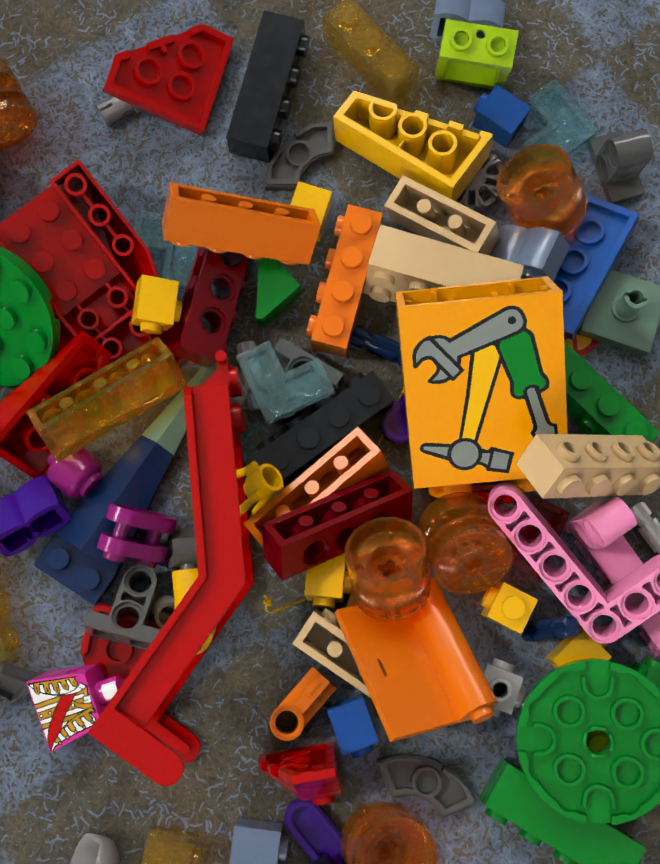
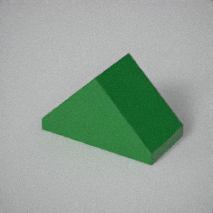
M263 257L259 259L256 322L258 327H266L298 299L302 292L301 285L276 259Z

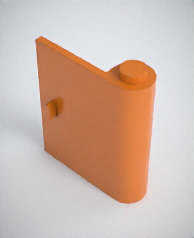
M429 578L413 584L401 597L341 608L335 611V616L390 742L472 720L473 724H478L488 720L495 714L493 708L497 706L498 701L436 579Z

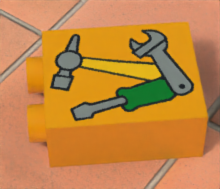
M548 276L395 292L414 489L428 487L431 496L441 499H454L466 496L473 491V483L493 481L514 483L522 492L536 491L516 465L517 461L536 434H568L562 290Z

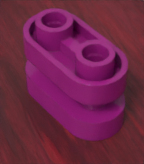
M109 503L105 518L116 522L113 533L101 532L97 548L103 551L102 557L122 563L125 562L126 557L135 558V563L151 568H156L158 562L165 563L170 548L160 544L162 533L174 534L178 519L155 511L118 503ZM131 526L147 529L145 539L128 536Z

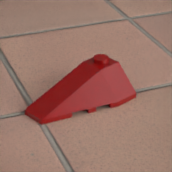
M82 331L56 353L47 364L40 367L1 401L0 457L33 479L47 475V470L50 466L47 463L48 457L59 446L64 448L70 446V441L76 427L81 426L85 417L83 411L89 397L96 392L112 354L85 331Z
M334 741L262 754L258 758V767L262 772L303 802L312 800L313 805H325L336 801L335 796L342 795Z

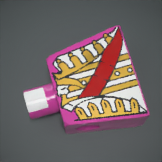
M90 664L47 671L26 682L50 752L89 732L123 684L124 679L122 676L116 675L105 679L101 666L99 664Z

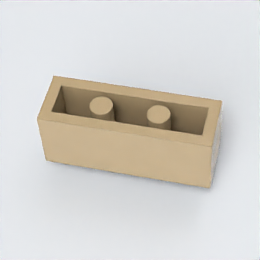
M402 175L384 205L393 222L426 238L490 255L500 239L496 221Z

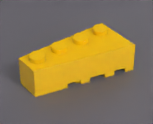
M357 91L352 92L333 116L335 140L395 177L401 179L402 175L454 201H457L490 155L493 134L482 130L479 134L463 129V124L449 121V124L430 119L427 113L418 110L415 113L398 109L395 103Z

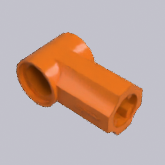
M313 666L271 713L270 728L274 736L280 740L290 741L297 738L305 725L337 689ZM283 711L293 712L298 718L296 727L288 732L280 730L276 725L278 714Z

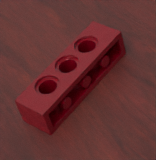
M198 246L182 299L180 320L175 323L167 353L203 367H208L216 364L215 353L217 351L223 350L227 354L229 341L226 339L230 327L234 325L238 316L236 304L239 295L246 287L248 276L245 275L248 263L252 259L240 253L227 251L223 254L229 260L228 266L223 262L221 253H215L205 247ZM212 285L216 286L219 290L220 299L214 296L211 288ZM202 317L210 323V333L203 328Z
M391 469L262 523L263 557L282 581L411 524L413 490Z

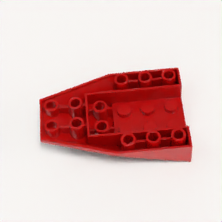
M78 159L49 181L50 187L0 223V247L23 259L40 276L53 297L49 302L55 319H60L61 335L57 353L80 332L85 331L112 354L100 382L133 401L185 359L167 353L175 322L168 331L163 330L162 334L159 335L141 332L140 326L131 325L137 281L142 274L154 277L159 276L147 246Z

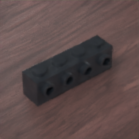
M264 10L226 136L230 153L270 162L272 152H278L282 140V130H279L282 119H288L292 99L288 98L291 87L297 88L300 78L301 67H298L300 56L306 57L309 47L310 36L305 35L304 20Z
M371 371L366 376L360 372L345 383L347 389L336 397L331 393L322 398L315 405L317 410L305 418L301 414L285 426L288 431L275 439L272 435L255 447L258 452L252 457L259 466L268 463L276 467L282 475L284 485L319 460L357 426L362 429L393 406L395 399L374 371Z

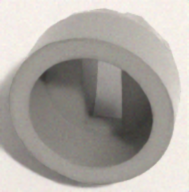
M161 596L154 603L152 616L161 628L171 616L164 608L168 606L174 609L173 596Z

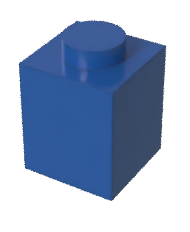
M496 85L489 95L483 93L473 108V112L476 115L472 126L480 131L493 134V140L507 148L526 122L532 107L499 85Z
M362 694L327 707V713L343 756L351 753L353 758H357L374 750L373 744L379 743V739Z

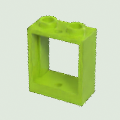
M446 19L434 80L494 89L496 85L503 88L513 66L519 31ZM482 31L485 37L479 39L476 33Z

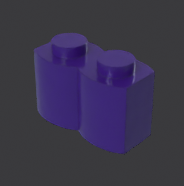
M47 475L31 479L23 484L15 494L0 498V552L5 557L13 556L26 550L39 537H44L58 531L70 521L71 516L61 492L47 479Z

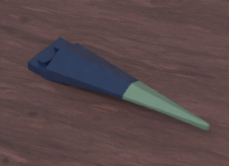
M217 365L202 367L185 387L201 386L217 370ZM184 388L70 514V521L64 527L54 532L55 535L33 564L93 605L102 600L123 565L122 562L103 558V551L97 548L101 532L113 533L116 522L105 518L109 503H118L149 510L187 432ZM131 526L128 536L136 537L140 528Z

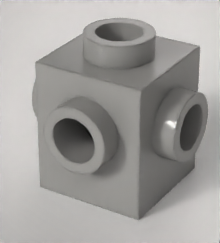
M497 658L493 659L492 664L481 661L480 667L492 691L496 683L503 682L505 684L501 696H495L498 704L493 708L495 713L493 716L499 717L501 711L512 715L514 707L519 708L525 696L526 686L522 685L524 677L514 673L515 665Z

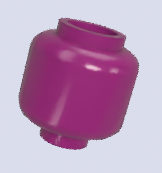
M72 444L66 448L59 446L47 459V463L50 465L47 470V479L69 498L80 496L86 498L103 478L101 462L80 444Z

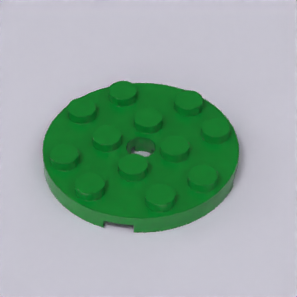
M0 247V386H15L26 381L57 353L61 335L60 319H55L49 302L53 297L40 276L23 259Z
M606 659L575 660L556 667L544 675L527 694L521 706L516 725L518 757L523 772L537 795L556 812L584 824H587V822L611 823V825L623 824L643 816L660 803V690L638 671L624 664ZM601 730L606 732L608 744L603 750L593 751L587 747L586 740L590 731Z

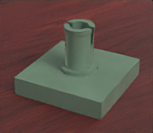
M611 270L577 334L644 357L650 353L660 320V286Z

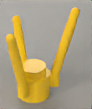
M252 461L246 467L236 470L237 478L247 476L243 489L248 498L239 506L240 517L258 502L249 513V517H252L277 492L284 488L282 475L276 467L268 463L259 466L256 461Z

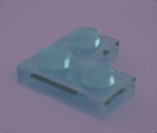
M555 78L528 97L526 104L532 107L531 111L545 128L525 141L520 150L537 171L543 175L586 144L589 139L594 138L599 130Z
M137 210L134 231L149 251L165 252L162 278L179 281L178 288L186 289L198 246L179 247L173 245L170 241H164L162 230L163 214Z
M270 341L236 355V359L267 425L335 394L332 383L319 357L285 373Z

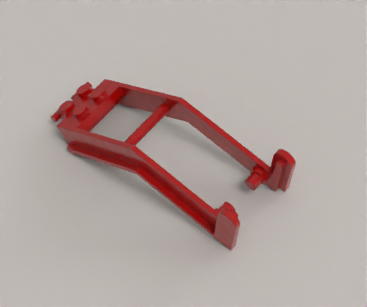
M223 350L215 353L217 370L201 386L184 387L198 577L88 732L96 740L161 786L175 784L184 773V763L192 762L198 756L201 749L199 738L165 713V710L254 584L250 531L243 524L248 520V510L240 517L239 507L247 499L243 489L245 476L237 478L236 474L237 469L244 468L241 433H246L244 411L241 410V405L236 400V397L243 396L241 375H238L237 366H231L227 354ZM216 627V632L209 647L202 653L197 654Z

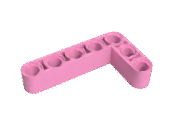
M500 482L491 489L488 498V512L492 519L595 642L601 644L615 642L660 611V581L657 580L660 574V554L652 557L604 591L518 486L511 482ZM501 495H510L517 503L513 508L503 510L496 505L495 500ZM526 525H534L541 532L536 538L527 539L519 531ZM551 555H559L565 559L562 566L558 568L548 567L545 565L544 560ZM576 585H583L589 589L588 593L582 597H574L568 592ZM638 592L645 595L644 599L638 604L631 605L625 602L626 597L631 593ZM600 615H608L613 618L612 622L606 626H598L593 623Z
M614 496L595 502L564 523L567 533H573L576 538L575 544L589 564L594 563L598 570L595 572L607 589L643 565V562L623 536L637 525V520L631 509L619 497ZM638 592L631 593L626 597L625 602L631 605L638 604L644 599L645 595ZM658 611L638 625L642 631L639 633L655 657L660 656V611Z

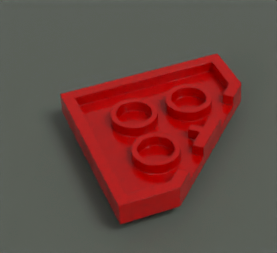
M202 23L191 27L183 33L174 36L171 34L151 41L146 46L130 52L126 50L115 54L102 92L201 136L205 131L234 38Z

